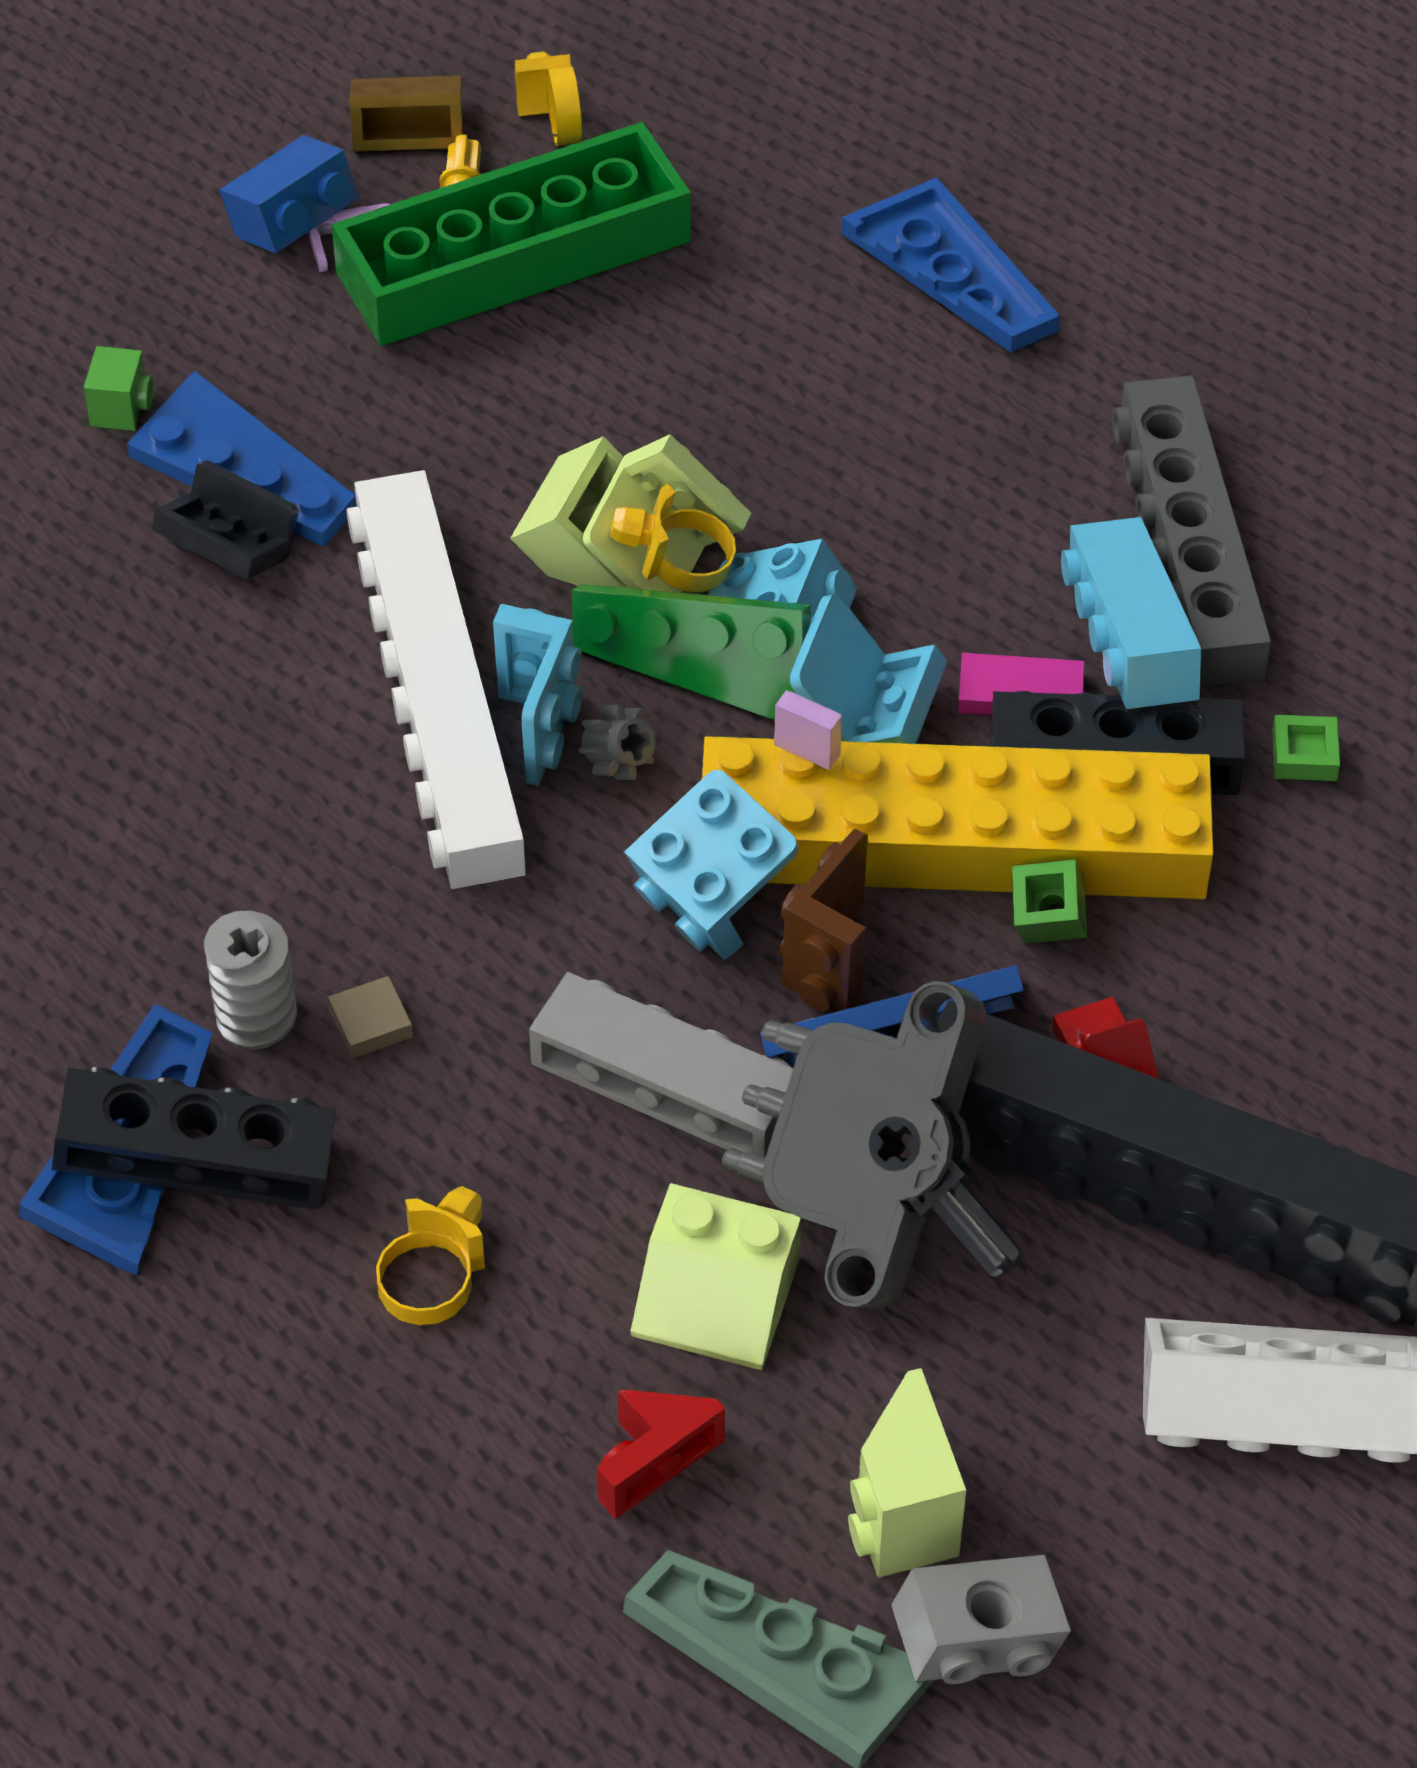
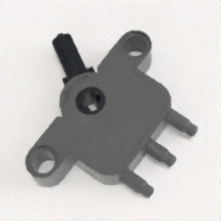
M938 981L923 984L913 993L908 1002L897 1038L851 1024L836 1022L819 1026L815 1030L789 1022L780 1023L774 1020L767 1021L763 1027L762 1036L766 1041L777 1044L779 1048L797 1053V1059L786 1092L768 1086L762 1088L751 1084L745 1087L742 1094V1101L745 1105L757 1108L760 1113L778 1118L766 1157L749 1151L741 1152L729 1149L723 1155L722 1165L726 1170L737 1173L739 1177L764 1185L766 1194L771 1201L783 1211L837 1230L826 1264L825 1282L827 1290L834 1300L844 1306L881 1309L890 1306L899 1299L905 1287L926 1218L934 1219L939 1215L988 1274L994 1278H998L1010 1271L1022 1256L1021 1248L968 1188L978 1176L968 1166L971 1142L966 1123L960 1116L959 1111L984 1034L987 1014L980 998L967 989ZM953 998L958 1009L957 1019L950 1029L941 1032L936 1021L937 1012L946 1000ZM904 1134L913 1135L906 1144L912 1153L908 1159L899 1157L906 1149L901 1140ZM865 1260H869L874 1267L875 1282L871 1290L863 1295L856 1285V1271L860 1264Z

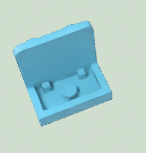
M822 538L796 544L788 543L780 547L754 552L736 553L726 580L716 588L711 589L708 595L810 604L812 622L823 596L838 594L850 608L858 588L850 574L842 567ZM727 560L723 561L718 570L727 564Z
M838 594L823 596L820 600L790 673V683L796 694L842 715L841 741L916 744L947 664V659L936 645L885 655Z
M501 604L493 621L498 698L524 704L522 711L525 780L526 784L539 786L545 769L555 770L559 764L564 745V735L561 731L565 721L574 723L580 712L583 688L575 685V679L581 661V648L573 646L572 620L548 615L536 609H522Z
M713 770L641 835L624 853L640 878L633 886L643 899L657 912L662 911L668 906L680 918L674 924L675 927L695 949L701 952L709 945L725 960L744 945L729 918L797 855L799 845L795 837L725 772Z

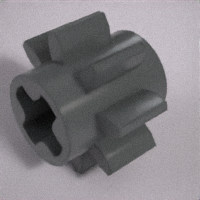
M602 704L600 709L602 719L583 720L582 722L585 730L582 735V746L579 748V753L585 754L587 759L594 763L592 770L594 776H614L617 780H635L637 776L636 766L653 764L655 761L652 755L658 731L652 730L651 726L643 720L645 715L643 708L624 709L622 704Z

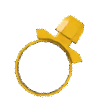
M545 51L530 53L526 59L515 60L518 116L549 114L552 133L557 134L554 137L556 146L573 145L582 142L580 100L575 72L571 66L570 54L550 56Z
M668 483L660 489L652 514L645 513V509L627 506L615 508L609 536L619 543L635 548L638 547V544L646 546L642 574L646 580L658 576L669 586L685 592L708 591L716 588L726 580L736 553L734 536L726 524L716 516L704 511L681 509L669 513L676 492ZM676 528H691L708 534L720 544L726 554L727 564L720 570L707 574L690 573L675 567L664 557L669 541L665 531Z
M463 1186L450 1191L437 1207L418 1198L405 1199L409 1233L394 1239L382 1251L376 1266L379 1298L386 1310L401 1321L415 1325L438 1324L453 1317L467 1303L472 1290L471 1272L485 1269L483 1236L477 1227L482 1218V1197ZM435 1246L447 1249L460 1259L467 1271L463 1287L451 1300L436 1307L414 1308L402 1305L387 1294L381 1283L386 1267L398 1255L413 1248Z

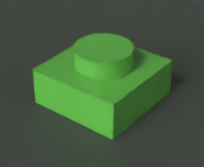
M1275 715L1272 728L1274 779L1337 781L1340 768L1337 717Z

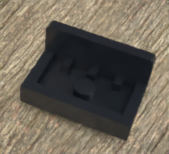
M205 460L196 465L191 493L155 509L151 530L172 540L177 548L186 552L197 553L220 565L225 573L248 580L284 562L289 557L299 508L280 496L209 460Z

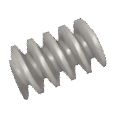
M235 911L221 916L209 927L204 939L207 970L209 971V982L212 990L217 1028L223 1038L235 1047L247 1050L268 1048L284 1039L292 1030L297 1018V1005L287 935L281 925L266 914L255 911Z

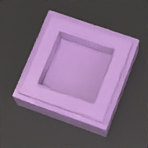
M786 690L775 705L774 745L830 770L840 757L842 715Z

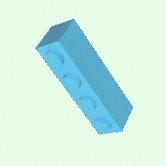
M1136 517L1071 525L1070 550H1063L1061 553L1062 575L1066 586L1075 587V603L1079 618H1088L1089 637L1093 651H1102L1103 669L1107 685L1117 686L1126 709L1199 700L1201 647L1142 518Z

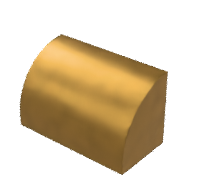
M461 75L351 79L349 100L353 152L448 148L451 143L455 142L458 135L463 134Z

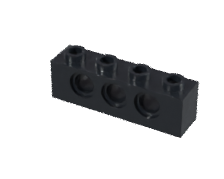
M993 691L990 747L1210 755L1211 794L1239 795L1245 762L1243 700L1203 697L1196 701L1126 709L1121 696Z
M91 1067L85 1070L68 1068L55 1135L51 1170L284 1206L319 1209L326 1183L336 1109L319 1107L315 1102L301 1098L280 1101L255 1097L249 1092L237 1088H224L216 1091L190 1087L172 1078L145 1080L120 1076L115 1071L102 1067ZM129 1118L136 1120L141 1126L137 1128H124L117 1125L114 1121ZM190 1128L199 1129L205 1132L208 1137L194 1139L184 1135L181 1131ZM264 1139L271 1142L275 1147L259 1149L248 1141Z

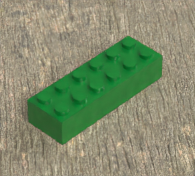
M643 122L332 223L336 273L381 347L691 242V192Z

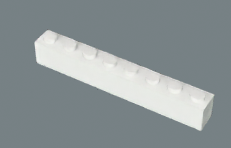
M425 470L354 482L357 507L347 508L350 535L353 544L364 542L366 551L357 553L364 588L375 586L377 595L369 597V607L375 633L386 631L388 641L380 642L386 678L398 677L400 687L391 689L398 725L410 724L412 734L403 735V741L410 772L421 770L424 780L415 783L422 820L434 819L436 830L427 831L434 869L446 867L451 889L525 876L524 839Z

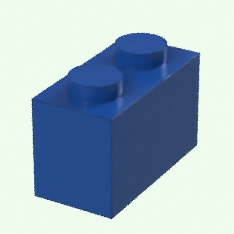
M302 135L219 189L234 234L243 241L273 253L279 252L360 198L344 149Z

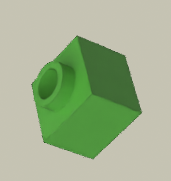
M96 346L84 385L90 426L136 431L141 411L150 410L152 407L155 389L154 377L145 373L142 350Z
M1076 859L1012 866L1014 926L1023 943L1087 938L1085 878ZM1053 904L1065 906L1064 909L1046 910Z

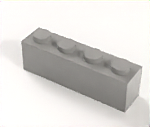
M566 972L529 1028L532 1065L726 1150L749 1151L766 1157L778 1118L760 1113L757 1108L745 1105L742 1101V1094L745 1087L751 1084L762 1088L768 1086L786 1092L793 1068L781 1058L776 1056L768 1058L766 1055L758 1054L733 1043L727 1036L718 1031L702 1030L674 1018L670 1012L660 1006L644 1005L616 993L612 987L598 980L588 981L570 972Z

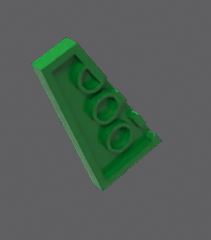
M580 584L572 590L573 646L581 648V652L775 720V705L785 691L796 693L790 683V673L811 624V605Z

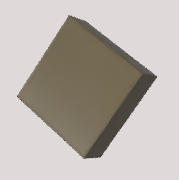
M389 976L328 996L329 1010L352 1059L413 1038L412 1024Z

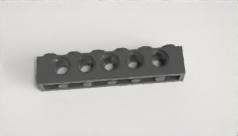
M1193 375L1124 382L1121 407L1113 408L1112 412L1113 433L1117 443H1126L1127 450L1124 453L1125 477L1129 486H1138L1139 494L1136 497L1137 517H1141L1146 529L1150 530L1154 547L1200 644V686L1265 679L1271 640Z

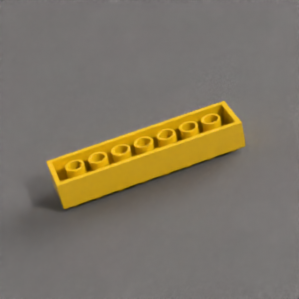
M704 736L702 779L713 770L725 772L795 837L799 845L797 855L768 883L806 884L817 872L818 864L826 849L833 842L841 844L853 829H858L868 835L865 887L1013 892L1012 866L1076 859L1085 878V895L1206 899L1213 859L1210 755L841 741L840 757L832 768L828 770L775 746L774 739Z

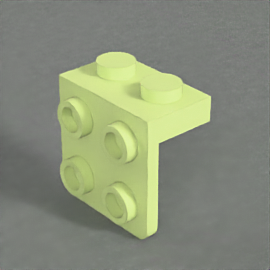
M671 434L624 455L583 533L585 547L628 588L682 592V590L669 586L658 576L649 580L645 579L642 574L646 546L638 544V547L635 548L619 543L609 536L615 508L624 506L645 509V513L652 514L660 489L668 483L676 492L669 513L681 509L704 511L716 516L726 524L732 535L744 530L751 515V512L731 491L721 484ZM676 528L665 531L669 541L664 557L675 567L691 573L703 548L716 541L708 534L691 528Z

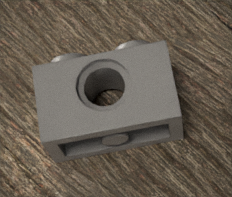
M1045 1555L912 1568L891 1604L915 1682L943 1679L948 1684H960L971 1681L981 1674L1010 1671L1011 1675L1018 1677L1032 1675L1049 1666L1071 1631Z

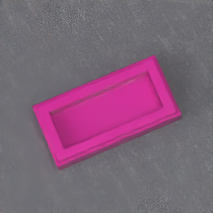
M962 653L958 713L991 716L993 691H1029L1033 693L1059 694L1083 693L1084 661Z

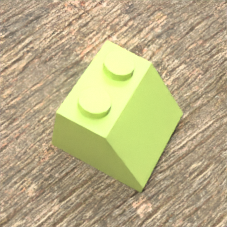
M604 436L558 456L510 539L549 577L578 586L580 584L628 588L583 543V533L623 459V456Z
M670 1183L650 1237L631 1327V1336L763 1370L800 1260L801 1218L794 1214Z
M921 1368L906 1373L861 1449L859 1478L850 1482L851 1495L856 1513L848 1516L851 1538L859 1557L870 1554L878 1578L959 1557L966 1488Z

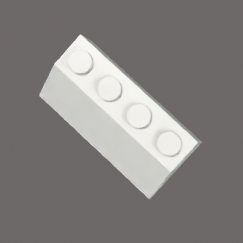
M1145 1318L1143 1421L1146 1435H1157V1440L1160 1443L1176 1447L1196 1446L1201 1438L1227 1440V1445L1230 1448L1245 1452H1263L1269 1450L1270 1444L1297 1445L1299 1452L1315 1457H1334L1340 1454V1449L1367 1450L1369 1457L1380 1461L1410 1460V1454H1417V1337Z

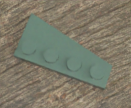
M667 1550L625 1595L623 1613L853 1768H862L934 1681L915 1682L907 1653L884 1644L886 1638L884 1634L861 1625H857L853 1632L816 1617L817 1608L792 1598H790L788 1603H780L754 1593L753 1583L670 1550Z

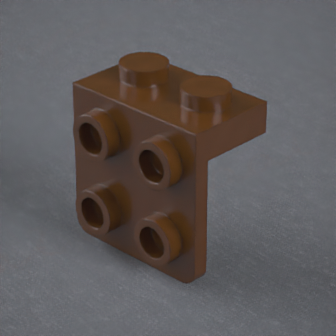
M853 829L841 844L833 842L826 849L818 864L817 872L805 886L801 883L794 886L781 908V917L784 919V939L779 949V956L783 958L782 985L798 993L804 1003L817 1011L828 1010L831 1013L858 1007L861 1001L866 927L851 919L861 909L864 902L868 835L858 829Z

